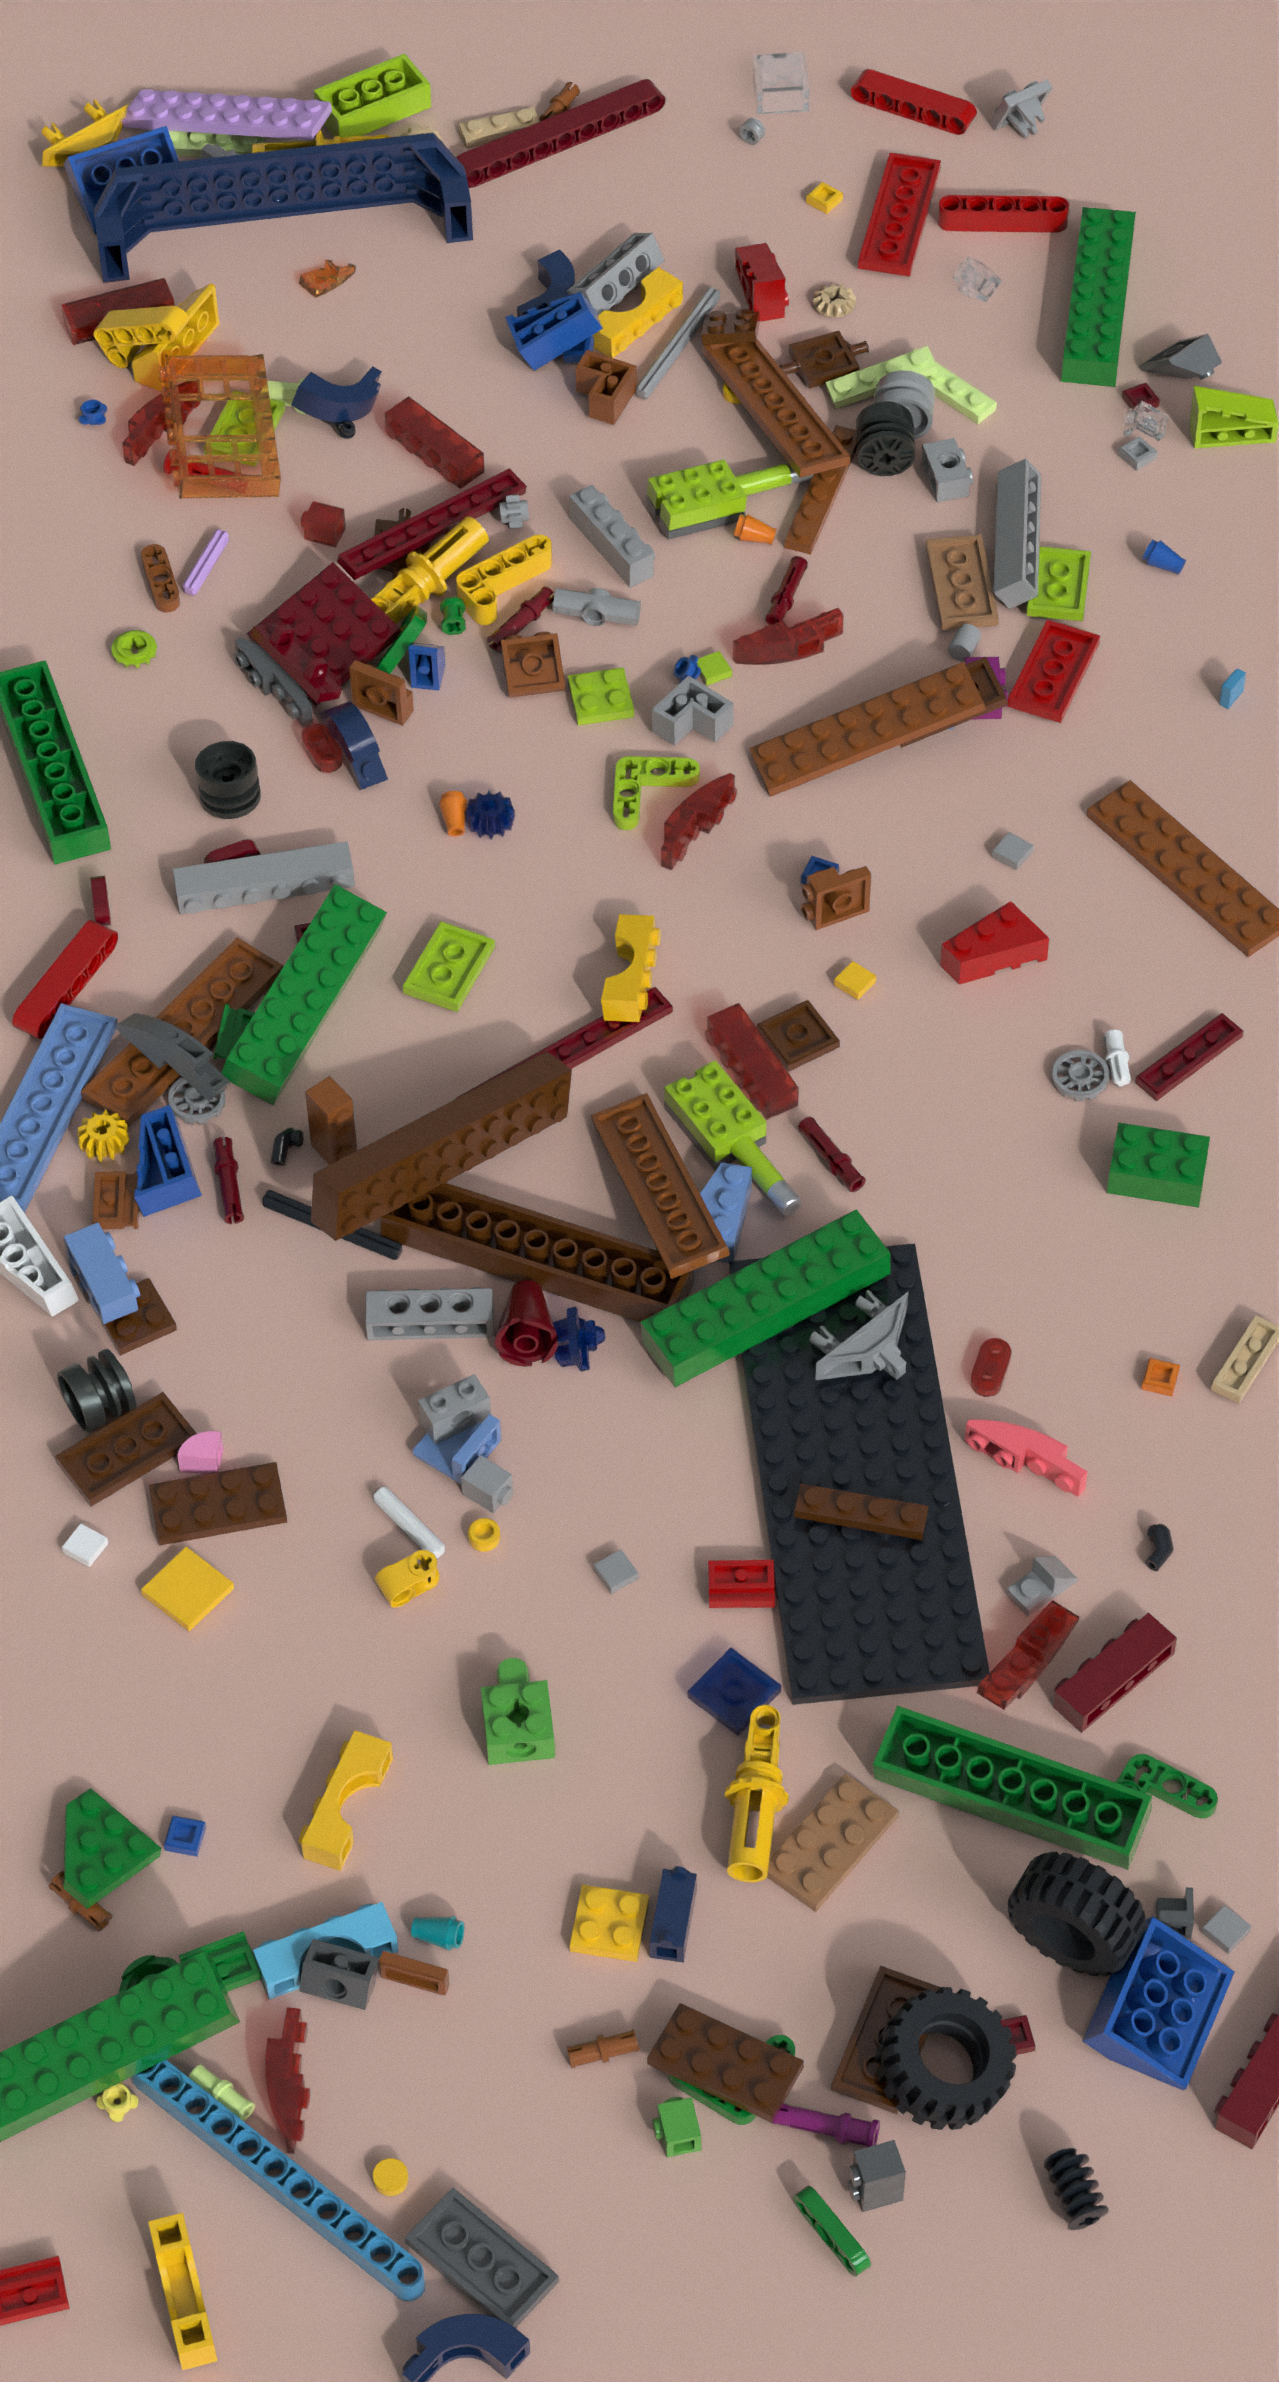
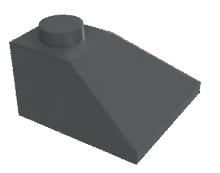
M1209 334L1178 340L1139 365L1141 371L1185 379L1199 377L1202 380L1215 373L1214 368L1220 365L1222 361Z

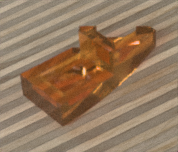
M326 259L324 268L320 267L301 274L299 284L317 298L349 279L355 273L356 266L350 263L345 267L336 266L332 263L333 260Z

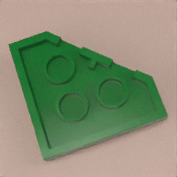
M90 1788L66 1805L63 1889L88 1909L159 1858L162 1848Z

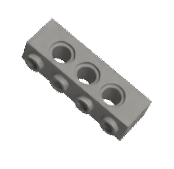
M633 233L568 289V294L572 295L581 292L595 309L597 315L620 303L629 291L639 287L641 280L665 261L653 233Z
M492 1288L409 1289L406 1291L381 1289L366 1291L367 1340L494 1337Z

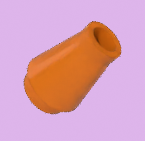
M740 514L734 536L739 537V541L772 545L777 529L770 527L749 514L747 516Z
M459 791L446 792L442 794L439 801V808L447 827V834L453 837L461 836L465 833L464 825L468 801L464 798V794Z

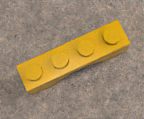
M657 267L641 280L642 303L638 307L625 312L604 310L598 315L603 329L593 335V348L611 358L625 351L638 337H642L649 328L659 323L671 310L680 306L683 301V281Z
M619 914L615 931L617 956L626 959L631 965L625 971L605 978L601 997L604 1021L640 1022L642 1010H647L648 993L646 988H651L652 971L650 969L656 966L657 952L655 946H660L661 929L656 928L655 916Z
M354 1730L350 1741L345 1740L339 1752L340 1762L336 1769L332 1768L325 1784L327 1789L323 1797L318 1796L312 1810L313 1818L310 1825H304L299 1836V1844L302 1846L304 1859L338 1871L342 1870L354 1844L352 1827L342 1818L340 1814L344 1802L356 1791L367 1787H380L393 1761L391 1742Z
M182 2212L148 2221L182 2370L216 2362L218 2360L184 2214Z

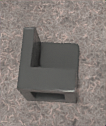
M1186 1887L1184 1899L1157 1898L1156 1919L1186 1939H1191L1194 1926L1192 1887Z

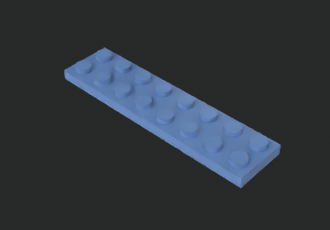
M60 1004L0 1123V1202L13 1196L23 1212H26L82 1099L81 1090L91 1081L116 1031L117 1018Z

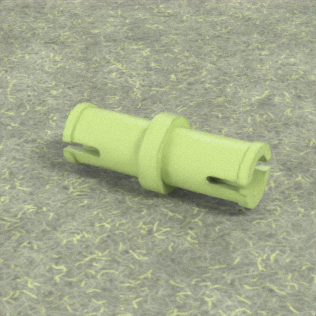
M202 2064L192 2070L189 2075L192 2081L241 2120L245 2121L250 2117L255 2104L234 2090L231 2082L226 2079H219Z

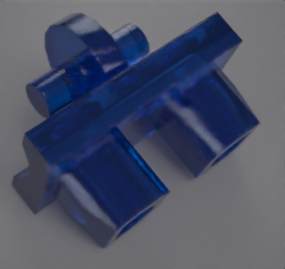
M571 1307L567 1309V1318L553 1322L558 1341L569 1340V1344L557 1347L555 1358L561 1367L576 1365L583 1372L590 1370L589 1351H596L597 1345L605 1341V1330L602 1327L596 1326L594 1320L586 1322L585 1319L578 1317V1309Z

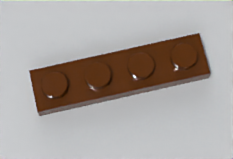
M800 1484L794 1517L923 1540L929 1506Z

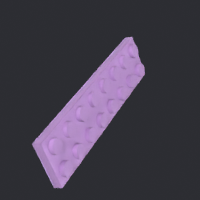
M144 89L139 91L128 107L127 115L123 119L122 124L123 128L154 130L167 126L168 131L314 140L316 134H318L331 114L332 108L330 102L315 99H278L268 96L248 97L246 95L231 96L221 93L200 94L199 92L184 93L174 90L153 91L152 89Z

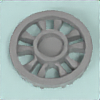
M1074 1050L1061 1055L1055 1061L1052 1069V1082L1063 1097L1067 1095L1075 1098V1101H1084L1085 1098L1092 1100L1097 1098V1095L1106 1089L1109 1081V1068L1099 1055L1086 1050ZM1080 1057V1062L1073 1064L1070 1058ZM1088 1058L1092 1059L1089 1064L1086 1063ZM1098 1065L1103 1069L1101 1071H1093ZM1057 1073L1065 1074L1067 1076L1058 1077ZM1090 1085H1095L1097 1087L1095 1089H1092ZM1072 1088H1077L1078 1091H1073V1090H1070V1089H1072Z
M182 1077L170 1088L168 1101L175 1116L183 1119L185 1123L189 1122L193 1125V1122H198L200 1125L202 1122L205 1124L207 1120L214 1116L218 1117L219 1113H222L226 1103V1095L224 1090L220 1093V1097H214L208 1101ZM185 1083L189 1087L188 1089L183 1086ZM178 1092L184 1095V1097H174V1095ZM185 1110H190L188 1114L183 1112ZM194 1111H199V1114L194 1115Z

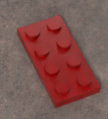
M1046 620L1008 697L1007 707L1061 723L1100 644L1101 636Z

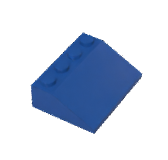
M164 126L69 156L65 160L64 166L76 197L94 234H96L94 209L115 169L179 162L168 128Z
M1152 1916L1146 1919L1145 1930L1123 1968L1110 1975L1082 2042L1111 2061L1178 2089L1185 2090L1235 1972Z

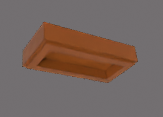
M383 1951L381 1954L379 1967L382 1978L439 1995H446L450 1985L448 1969Z

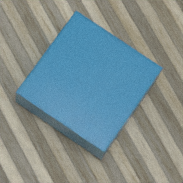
M1237 668L1222 684L1219 702L1221 706L1229 709L1243 693L1246 672Z

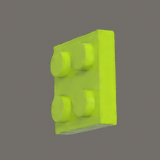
M624 667L568 675V686L578 726L634 717V707Z

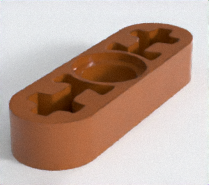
M158 544L148 545L141 551V559L154 604L161 612L175 611L180 605L179 590L166 550ZM152 557H156L158 560L157 565H154ZM158 575H165L168 577L166 580L161 582L155 581L153 579ZM167 591L168 600H165L163 597V592Z

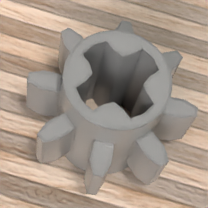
M519 494L506 496V502L499 503L502 524L509 523L510 529L522 528V521H529L527 500H520Z

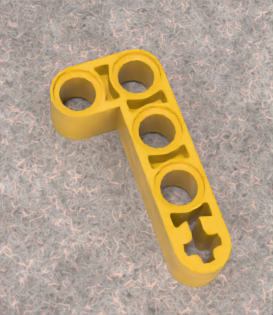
M177 306L109 311L94 331V337L108 360L114 366L126 368L140 350L141 345L174 342L189 322V318L186 312Z
M542 534L531 536L459 573L456 577L457 598L464 601L465 611L480 625L494 623L498 617V595L551 568L552 541L549 537Z

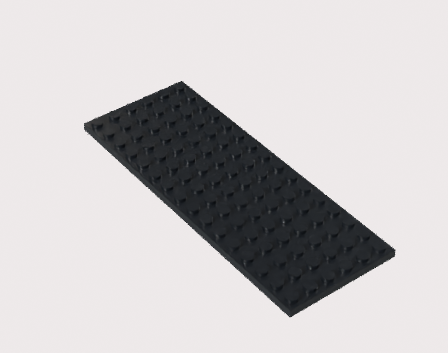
M915 1243L885 1246L890 1252V1275L741 1353L771 1560H774V1580L793 1705L990 1685L991 1677ZM762 1258L729 1261L730 1275ZM869 1290L887 1307L908 1292L907 1312L897 1346L901 1351V1358L906 1362L905 1374L895 1379L884 1369L880 1371L877 1369L869 1374L815 1380L816 1363L826 1354L810 1342V1337L814 1331L820 1335V1326H824L840 1343L844 1342L872 1320L871 1317L856 1306V1301L860 1295L866 1299V1291ZM800 1484L929 1506L923 1540L795 1518L794 1510Z

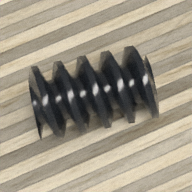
M1075 2148L1061 2149L1047 2157L1044 2161V2167L1049 2172V2181L1054 2184L1053 2192L1059 2197L1058 2205L1064 2210L1063 2218L1069 2223V2230L1086 2228L1099 2221L1109 2211L1106 2205L1096 2206L1104 2199V2196L1101 2192L1091 2193L1098 2188L1099 2183L1097 2180H1086L1094 2174V2169L1092 2167H1082L1089 2162V2156L1087 2154L1077 2155Z

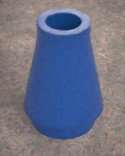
M1154 539L1149 543L1142 557L1143 560L1147 561V565L1174 572L1177 575L1180 574L1186 563L1184 558L1180 557L1163 541L1160 540L1158 542Z

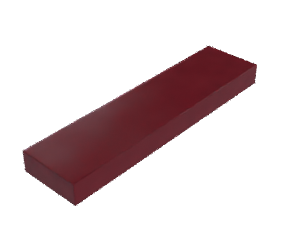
M1221 1013L1137 1075L1135 1084L1155 1101H1158L1241 1039L1244 1030L1225 1014Z

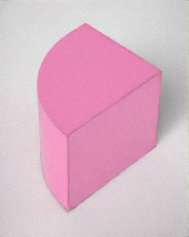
M206 1431L188 1438L182 1444L177 1454L180 1472L203 1475L219 1472L224 1451L221 1432Z

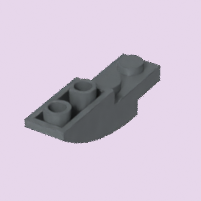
M240 638L235 640V662L240 669L244 668L248 673V678L253 687H258L265 696L273 692L278 701L282 700L289 716L293 720L297 719L303 728L313 724L312 707L308 701L307 692L260 645Z
M134 1013L116 1026V1029L158 1068L168 1063L208 1101L226 1090L231 1082L209 1062L214 1053L191 1035L174 1025L148 1015Z

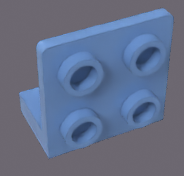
M489 1414L482 1423L479 1422L475 1426L435 1445L428 1433H426L413 1449V1456L462 1485L461 1477L481 1455L487 1458L501 1442L500 1420Z

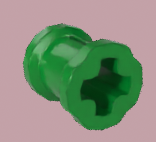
M457 597L444 599L440 603V611L443 614V620L441 621L442 631L448 635L463 633L466 630L465 619H463V612L465 611L464 601Z

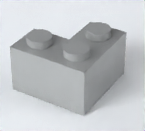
M687 676L652 709V732L674 746L692 729L711 741L717 742L733 726L734 703L691 676Z

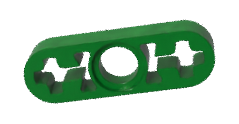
M808 2185L793 2196L795 2205L800 2213L850 2274L856 2277L871 2266L870 2259L865 2250L813 2187Z

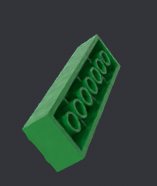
M1082 208L1061 382L1109 387L1116 386L1136 212Z
M46 660L0 672V714L54 864L111 850L108 826Z
M334 884L227 1057L222 1074L231 1083L274 1106L379 933L387 914L386 911Z
M856 1209L641 1321L642 1343L672 1385L677 1387L890 1275V1252Z
M898 1705L873 1762L874 1779L1126 1870L1130 1868L1152 1811V1795Z
M203 1951L0 2052V2142L240 2023L214 1960Z

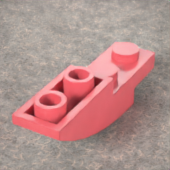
M969 1420L966 1423L964 1441L973 1450L983 1452L993 1458L1001 1467L1009 1468L1018 1473L1026 1465L1034 1474L1043 1475L1054 1482L1062 1491L1070 1492L1077 1497L1085 1490L1088 1471L1066 1459L1067 1445L1038 1431L1020 1425L992 1420Z

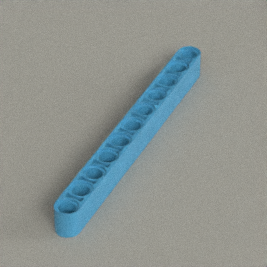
M164 2060L152 2066L151 2070L140 2072L131 2077L132 2083L137 2089L395 2296L403 2301H414L422 2296L425 2291L424 2270L422 2264L415 2257L170 2062ZM172 2085L178 2087V2089L172 2093L163 2092V2090L168 2086ZM195 2106L204 2107V2110L200 2113L192 2114L189 2112ZM220 2127L230 2128L226 2134L214 2133ZM245 2148L256 2149V2152L252 2155L240 2154ZM271 2169L283 2170L280 2175L275 2177L267 2175ZM301 2189L309 2191V2194L302 2198L293 2196L296 2191ZM325 2211H333L336 2213L335 2216L330 2219H323L319 2217L320 2214H322ZM352 2232L363 2234L360 2239L355 2241L346 2238ZM380 2253L390 2256L384 2262L373 2260L374 2256ZM405 2275L417 2277L410 2284L400 2282V2279Z

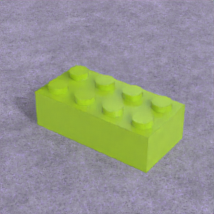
M405 53L314 90L315 100L331 103L332 112L324 125L333 136H341V138L362 136L431 108L430 83Z

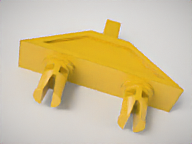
M93 99V106L88 102L84 107V111L91 117L94 123L69 137H65L54 122H51V130L45 126L41 134L52 146L43 150L42 166L65 167L64 162L69 156L117 142L123 128L122 121L127 115L128 104L111 114H107L99 102Z

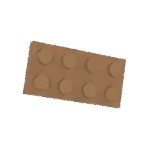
M982 535L927 539L926 551L942 631L959 629L963 624H971L975 627L998 626L999 617Z
M845 1773L769 1859L767 1878L816 1912L898 1818L899 1810Z

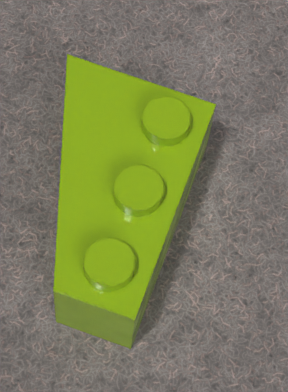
M1194 386L1189 421L1194 449L1276 442L1279 422L1273 399Z

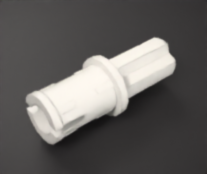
M1115 1029L1107 1031L1103 1036L1107 1050L1105 1061L1110 1066L1113 1083L1118 1087H1123L1131 1081L1127 1063L1130 1057L1128 1052L1125 1051L1123 1033Z

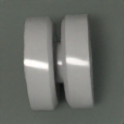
M900 370L888 373L882 377L876 385L875 403L894 402L903 405L913 416L914 438L919 439L928 433L932 427L935 388L932 382L924 375L913 371Z

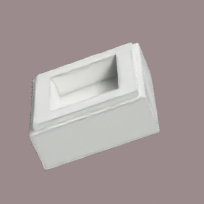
M80 1524L62 1546V1551L64 1554L90 1568L108 1545V1539L87 1526Z

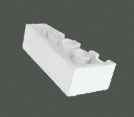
M10 1196L1 1201L0 1274L53 1317L78 1302L77 1294L71 1281L14 1197Z

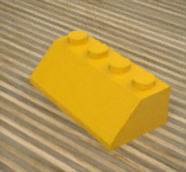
M212 283L190 293L183 302L178 304L177 307L184 310L188 315L189 322L174 342L148 344L140 353L134 356L132 368L135 382L163 392L218 327L219 315L216 289Z

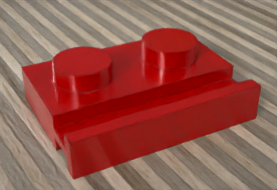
M708 1560L709 1608L775 1607L774 1560Z
M59 2256L0 2270V2326L70 2309Z

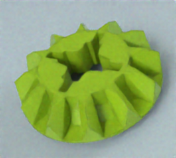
M139 630L127 631L120 634L113 641L111 647L112 656L115 657L117 664L123 663L126 668L130 665H135L139 668L142 663L149 665L150 659L156 657L157 643L154 637L147 632ZM134 644L135 648H137L138 650L137 654H132L131 651L132 645Z

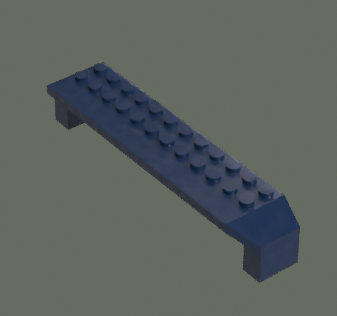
M425 133L117 168L114 170L94 209L103 283L130 280L127 253L151 232L386 205L415 203L442 217L447 243L473 240L472 208L465 167L435 133Z

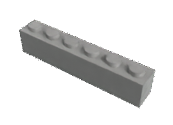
M1026 458L998 471V484L996 485L997 504L995 508L997 514L993 593L1009 609L1038 597L1041 474Z
M348 841L172 869L180 914L197 913L218 908L223 909L243 904H255L257 902L285 899L299 895H311L318 892L331 891L334 884L343 889L355 887Z

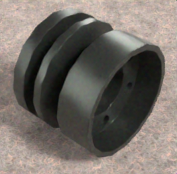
M878 402L867 406L859 413L856 418L858 462L861 467L868 473L877 476H893L903 473L910 468L915 461L914 422L910 411L903 405L894 402Z
M220 741L207 746L199 753L195 761V771L199 784L200 801L204 810L210 815L221 819H236L253 811L260 802L261 789L257 776L256 757L252 749L243 743Z
M109 1349L100 1351L98 1359L95 1356L87 1357L89 1373L78 1363L57 1372V1380L64 1400L74 1419L85 1432H89L106 1423L105 1407L116 1418L122 1415L121 1407L126 1412L136 1408V1400L130 1379L123 1366Z

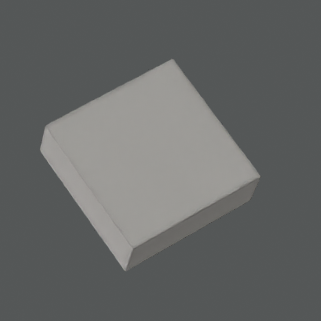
M1140 436L1118 450V456L1136 471L1157 459L1158 454Z
M1008 832L993 849L992 857L1017 870L1033 852V845Z
M621 1549L593 1565L595 1573L611 1594L639 1579L638 1571Z
M1224 1905L1203 1927L1202 1933L1229 1954L1251 1931V1925Z

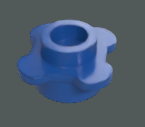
M92 399L85 401L81 405L82 416L79 417L81 424L102 425L106 422L104 414L107 412V406Z
M697 656L682 657L676 662L673 673L676 678L680 679L679 684L687 676H691L696 680L700 675L701 668L697 665Z

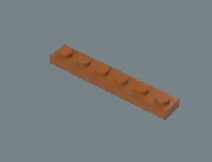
M835 425L832 433L850 455V463L846 466L813 475L785 538L784 548L812 554L856 453V430Z

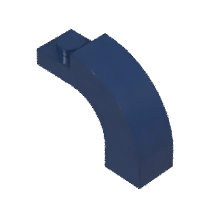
M560 249L538 260V280L547 288V291L518 306L517 317L528 314V309L536 307L537 310L551 306V301L569 296L567 290L575 284V272L572 263Z
M372 366L358 383L350 386L332 384L310 372L298 386L291 405L307 415L325 421L344 422L358 420L372 411L381 387L378 380L382 371Z
M346 702L319 712L329 740L336 739L342 747L359 790L388 780L378 754L380 749L364 716L353 703Z
M462 2314L448 2317L429 2326L416 2337L417 2351L420 2355L414 2354L408 2359L402 2369L403 2382H428L446 2363L459 2358H475L487 2363L507 2379L530 2354V2341L512 2325L495 2317L481 2314Z

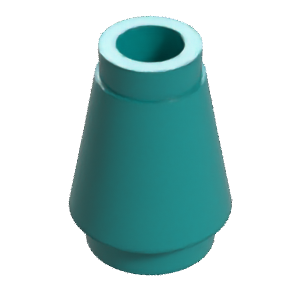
M455 1916L415 1917L411 1927L413 1938H418L449 1951L452 1948H459L461 1946L465 1931L464 1922L457 1920Z

